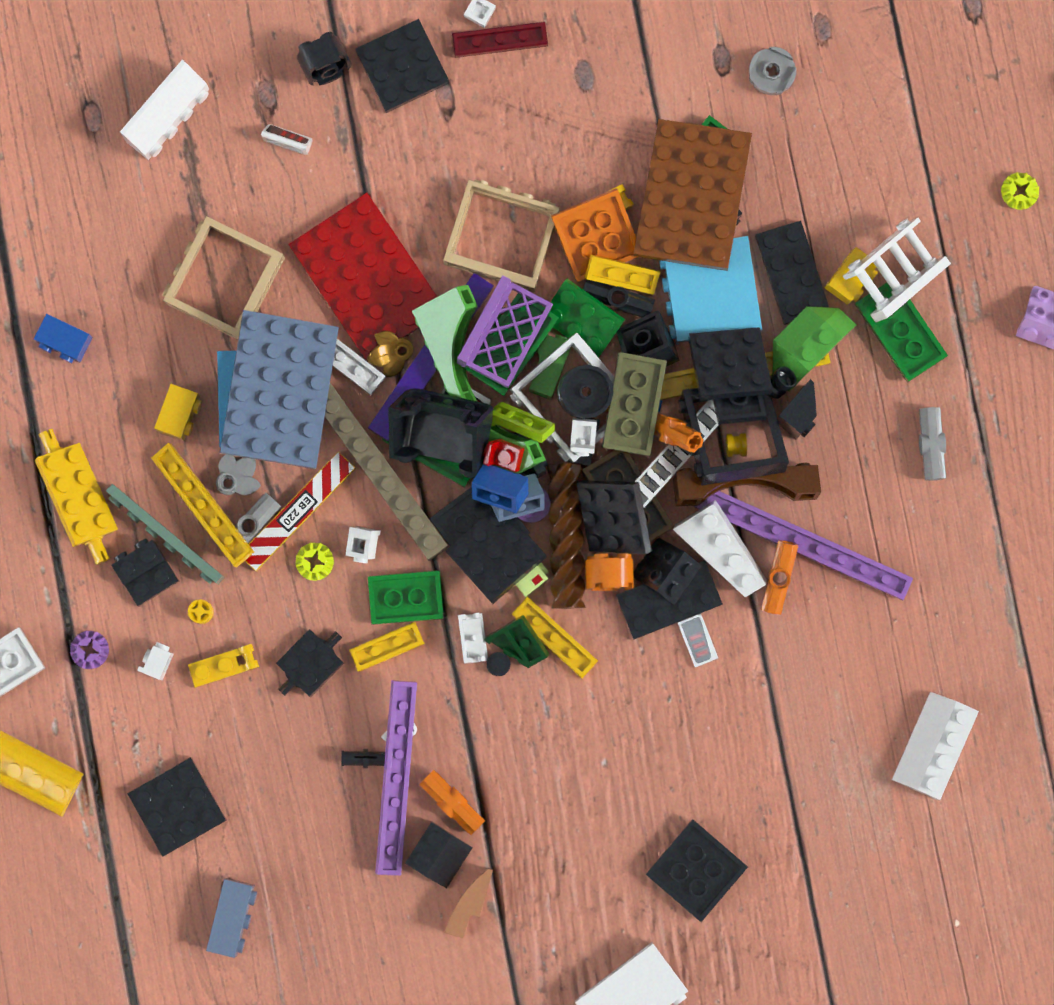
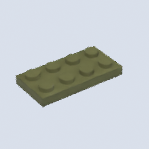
M622 352L618 353L613 380L614 394L608 408L602 448L650 456L667 361Z

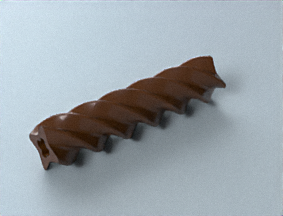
M562 463L547 465V471L551 478L548 496L552 503L549 509V521L553 527L549 536L550 546L553 550L550 567L554 574L551 582V592L555 599L551 609L586 608L581 599L585 592V582L580 575L585 565L584 557L580 552L584 536L579 528L583 516L581 506L578 503L579 495L576 484L579 482L577 478L582 470L581 464Z

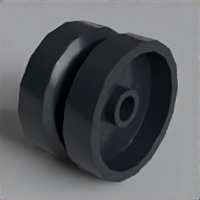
M592 365L577 366L567 371L560 379L557 388L558 402L562 409L570 416L580 419L596 417L605 412L611 404L614 394L613 384L608 374L599 367ZM583 388H589L588 396L582 394Z

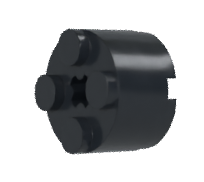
M326 32L319 39L312 42L306 41L298 47L300 52L297 55V60L310 85L314 86L313 82H318L319 86L331 83L344 75L342 70L346 67L348 70L351 68L352 63L339 37L334 36L333 32Z

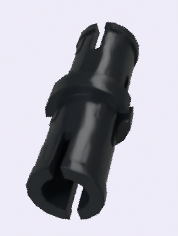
M368 749L341 752V766H363V768H368V766H384L385 752H368Z

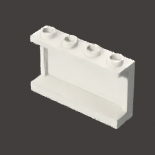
M651 942L577 998L575 1003L576 1005H671L672 1003L678 1005L687 998L685 993L688 990Z

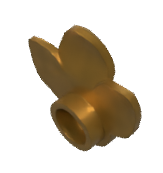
M390 331L376 333L375 339L378 346L369 353L367 360L375 366L383 367V374L386 377L395 376L402 371L405 360L412 356L413 345L407 338H398ZM405 347L406 351L398 353V348Z

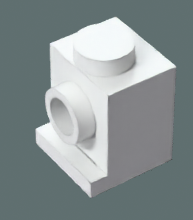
M349 527L345 556L354 557L353 561L368 563V559H375L378 535H380L381 530Z
M156 642L151 650L147 649L142 661L145 665L144 667L139 666L137 671L158 680H163L174 655L168 652L170 647Z

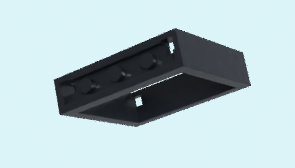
M698 388L682 390L681 397L678 399V411L680 414L683 413L684 421L687 423L686 426L701 433L693 403L710 400L700 401ZM768 394L762 395L767 414L766 420H762V425L771 458L710 468L703 442L702 447L698 448L696 452H689L690 456H694L696 462L694 463V472L700 478L702 486L786 472L789 460L772 398Z

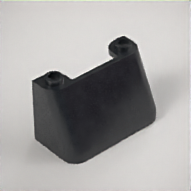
M414 388L406 390L388 407L389 458L399 460L402 463H409L420 454L459 463V472L465 477L475 478L483 465L485 458L483 453L489 441L493 420V407L490 404Z

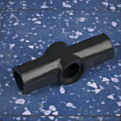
M588 279L583 288L584 291L607 307H610V309L641 318L652 312L655 299L627 291L623 287H614ZM614 294H621L625 300L621 304H615L611 298Z

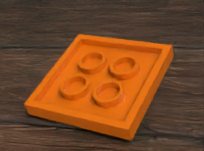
M617 188L551 215L577 282L586 279L585 274L591 255L621 262L637 258L634 257L636 236Z

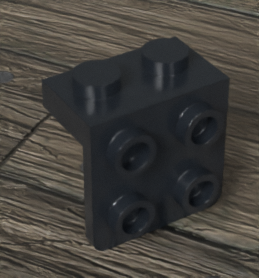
M658 538L651 545V552L645 554L633 572L636 580L655 590L668 602L675 605L702 565L685 551Z

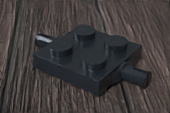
M309 629L276 662L288 678L278 690L286 696L296 686L311 698L344 664L333 649L342 637L335 631L325 641Z

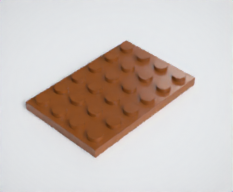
M658 119L634 248V257L728 271L752 133Z

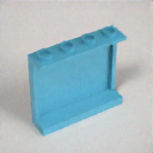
M748 236L734 238L728 271L659 260L660 269H665L666 278L662 279L664 293L668 292L669 301L666 302L667 316H672L673 325H669V332L672 339H675L676 345H679L680 342L689 341V333L760 327V331H762Z

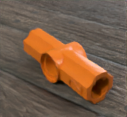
M658 412L654 435L660 437L659 441L679 446L689 452H696L698 448L702 447L704 440L701 437V433L686 426L687 423L685 421L667 417Z
M778 540L761 606L762 611L781 615L788 586L791 582L798 544ZM777 572L785 573V581L781 583L775 582L773 580L774 574Z
M435 770L419 784L437 802L436 804L451 819L454 818L470 835L485 822L467 803L468 800L455 787H451Z

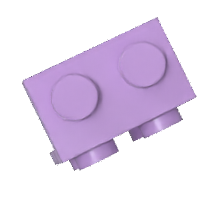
M1038 286L1032 288L1025 316L1017 329V337L1054 349V292Z

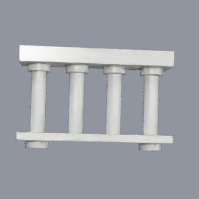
M907 218L896 226L897 231L865 258L851 263L848 266L849 271L843 275L845 280L857 276L874 299L877 309L870 315L875 322L891 316L951 264L946 256L939 259L932 258L914 233L912 228L921 222L919 218L911 221ZM904 235L924 262V269L921 272L915 270L896 243ZM889 249L908 275L907 279L909 282L905 285H900L880 255ZM872 262L893 290L891 292L893 295L889 299L883 297L864 270Z

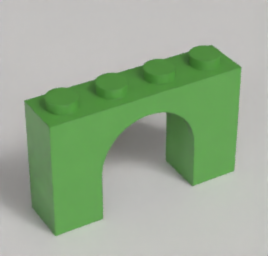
M501 313L498 315L497 320L501 318ZM557 334L555 337L547 335L537 349L539 364L566 342L568 338ZM571 347L532 380L529 392L552 400Z

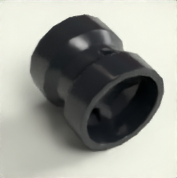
M783 366L778 368L773 375H770L772 393L768 395L774 399H779L786 391L793 388L797 383L793 371Z

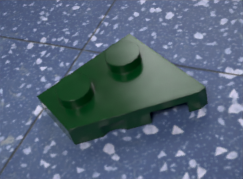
M524 615L484 638L488 644H495L503 649L504 654L517 659L520 664L527 668L532 667L549 656V652Z

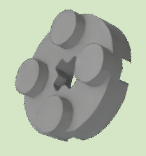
M769 47V49L757 52L749 66V81L759 92L767 95H781L791 87L796 77V67L792 56L786 50L779 47ZM776 66V71L779 74L771 77L768 75L769 72L766 71V68Z

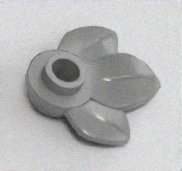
M228 454L221 458L218 465L220 474L216 479V487L219 492L224 495H232L234 493L250 495L260 488L261 484L252 478L256 469L255 459L243 458L236 461L233 455ZM227 479H231L233 482L229 488L224 486V481Z

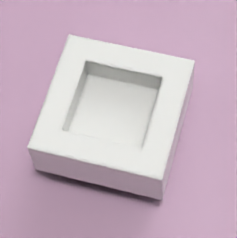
M472 0L464 13V17L485 28L496 9V5L487 0Z

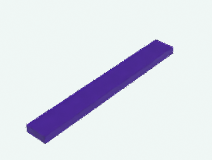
M475 273L466 283V285H469L478 306L472 318L494 287V285ZM426 345L423 346L368 427L369 430L387 442L389 441L388 407L406 390L414 388L424 390L437 371L434 359Z

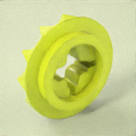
M1016 172L1004 180L1001 187V195L1009 207L1016 210H1024L1031 207L1037 201L1039 186L1036 179L1028 175V173ZM1016 185L1019 187L1027 185L1024 191L1026 196L1023 194L1013 196L1017 191Z
M321 543L306 544L301 547L296 555V568L300 575L308 580L317 581L324 579L332 571L334 565L332 552ZM318 551V560L325 564L315 565V568L311 571V563L305 560V557L313 558Z

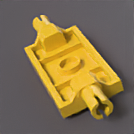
M49 429L48 432L47 430L39 434V437L47 454L37 457L35 463L73 547L81 544L88 546L96 565L101 564L100 562L104 563L110 560V557L102 543L103 536L115 532L118 528L81 444L77 443L65 448L60 447L53 429Z

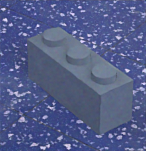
M228 878L224 879L206 951L232 958L237 957L238 953L243 952L245 939L242 938L244 929L248 930L251 921V915H248L249 906H254L257 891H254L255 885Z

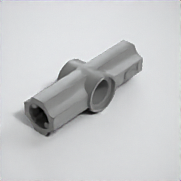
M940 407L919 409L921 429L919 450L920 454L923 455L925 481L946 479L944 459L946 438L945 434L942 433Z
M265 492L255 505L238 520L235 527L247 543H249L253 537L260 533L261 528L281 506ZM251 519L255 522V529L247 533L243 526L247 520Z

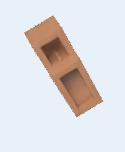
M488 868L467 888L450 916L445 930L446 934L463 938L470 915L480 917L493 869Z

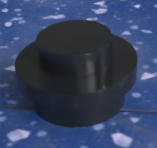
M501 652L493 653L487 660V669L494 676L505 675L511 666L509 657Z

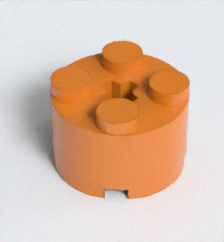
M608 554L588 556L587 560H585L586 590L617 591L620 587H624V590L634 589L633 559H631V554H617V556H611L610 558H608Z

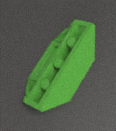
M806 307L773 340L772 375L778 368L785 366L795 374L797 385L856 324L840 308Z

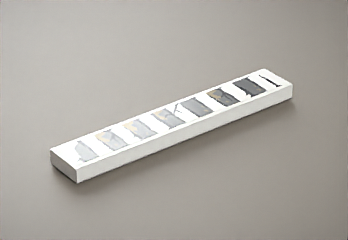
M712 400L708 401L696 414L701 435L704 439L703 442L718 426ZM668 445L635 481L639 482L643 507L653 499L676 471L690 458L689 451L679 446Z

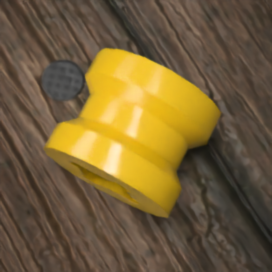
M741 433L739 436L726 434L727 458L734 455L747 457L746 433Z
M195 600L188 607V616L195 623L206 624L213 617V607L205 600Z

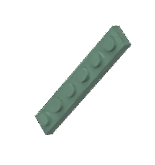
M111 484L106 490L111 495L108 499L118 508L121 505L129 510L127 515L136 523L140 520L147 525L145 530L154 538H157L158 535L165 540L163 545L173 554L176 551L184 556L181 560L191 569L194 566L202 571L200 576L209 584L214 581L219 585L224 579L222 574L119 488Z

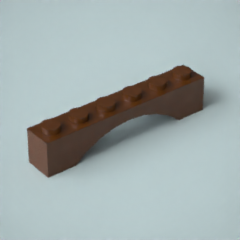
M807 462L799 463L796 466H787L784 473L703 486L701 485L700 478L697 477L692 468H683L676 471L673 478L676 507L699 506L708 497L721 490L742 485L769 488L785 495L792 501L817 500L821 493L818 465H810Z

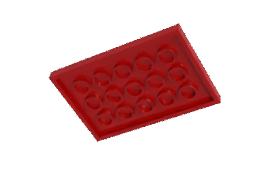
M365 193L288 244L367 362L369 353L378 346L375 339L376 333L390 331L398 338L407 337L419 329L415 323V316L412 311L437 297L368 193Z

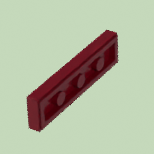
M545 22L452 33L455 58L548 47Z

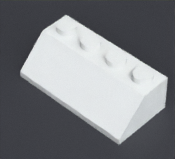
M181 60L120 131L125 141L147 160L151 156L156 157L162 150L163 146L161 145L167 138L171 139L178 131L177 126L182 121L185 122L191 117L192 109L197 103L201 104L209 94L207 83L186 62Z
M930 692L892 780L935 800H940L979 711L955 700Z

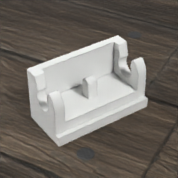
M482 613L458 615L464 664L487 661L488 655L486 641L484 640L485 631Z

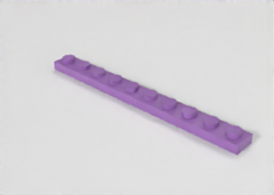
M719 491L708 497L699 506H693L701 509L716 500L731 524L777 544L778 540L798 544V554L902 601L913 580L910 576Z

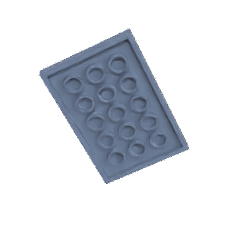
M243 310L220 453L316 469L339 327Z

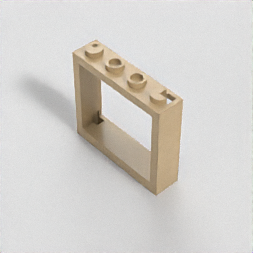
M468 180L443 260L444 265L496 281H500L503 275L511 279L512 283L528 291L535 292L555 227L551 215L558 213L560 207H557L555 203L549 202L550 200L543 199L542 202L534 200L533 196L521 192L520 195L511 193V189L504 186H497V188L488 186V182L484 180ZM473 194L550 216L531 277L455 254Z
M206 216L204 222L200 221L197 225L195 240L193 242L190 241L185 249L184 254L186 257L183 263L179 262L173 273L175 278L172 284L168 283L162 295L165 297L163 301L166 305L238 340L242 314L234 328L175 299L210 229L212 228L270 257L244 310L258 312L285 257L282 253Z

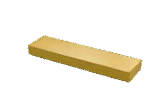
M528 596L511 614L516 619L524 615L541 642L581 679L598 662L595 657Z

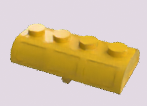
M0 730V785L63 817L84 774Z

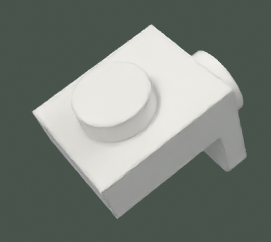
M573 418L570 451L575 452V455L589 456V453L594 454L597 420Z

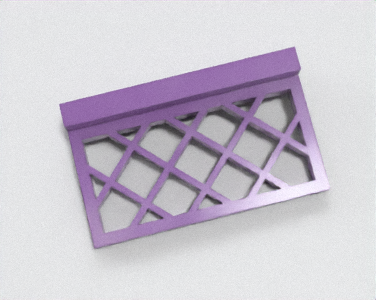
M502 275L460 352L457 364L463 367L467 366L509 388L553 304L512 283L511 279ZM514 290L520 293L524 303L511 306L508 298L511 291ZM505 302L507 303V308H503ZM539 303L546 307L542 315L532 317L528 305ZM525 306L529 318L516 322L512 310ZM509 311L513 323L500 327L497 320L498 315ZM539 320L535 327L534 321ZM530 322L533 330L532 334L521 338L517 326ZM495 323L496 328L491 329L493 324ZM514 327L518 339L505 343L501 331ZM498 332L501 344L488 348L487 335ZM527 341L524 347L522 342ZM484 343L485 349L480 350L481 346ZM519 343L522 353L520 356L510 359L506 347ZM503 348L507 360L493 363L490 351ZM487 352L490 365L480 367L473 363L477 355ZM517 361L515 366L512 367L511 362ZM508 364L511 372L508 379L505 380L497 376L495 367Z

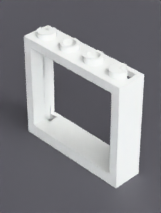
M575 333L510 389L512 393L510 398L518 407L522 405L528 413L545 419L522 393L521 389L571 346L588 365L599 367L606 372L612 384L614 376L580 335ZM605 425L596 431L595 444L604 437ZM555 430L546 439L549 443L554 442L559 448L557 453L565 462L569 460L572 463L581 457L575 455V452L570 451L568 445Z

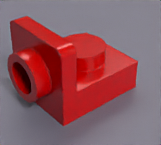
M502 439L490 441L484 449L483 454L485 458L483 464L486 466L495 464L512 472H517L520 470L525 448Z

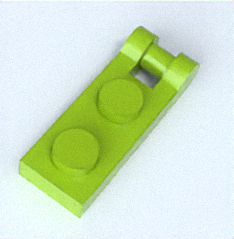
M499 402L493 409L491 426L500 425L534 441L544 442L555 430V423L504 402Z

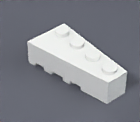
M716 500L675 524L673 530L744 597L766 585V577Z

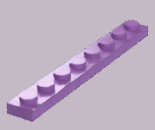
M391 680L375 870L377 875H401L417 691V682Z

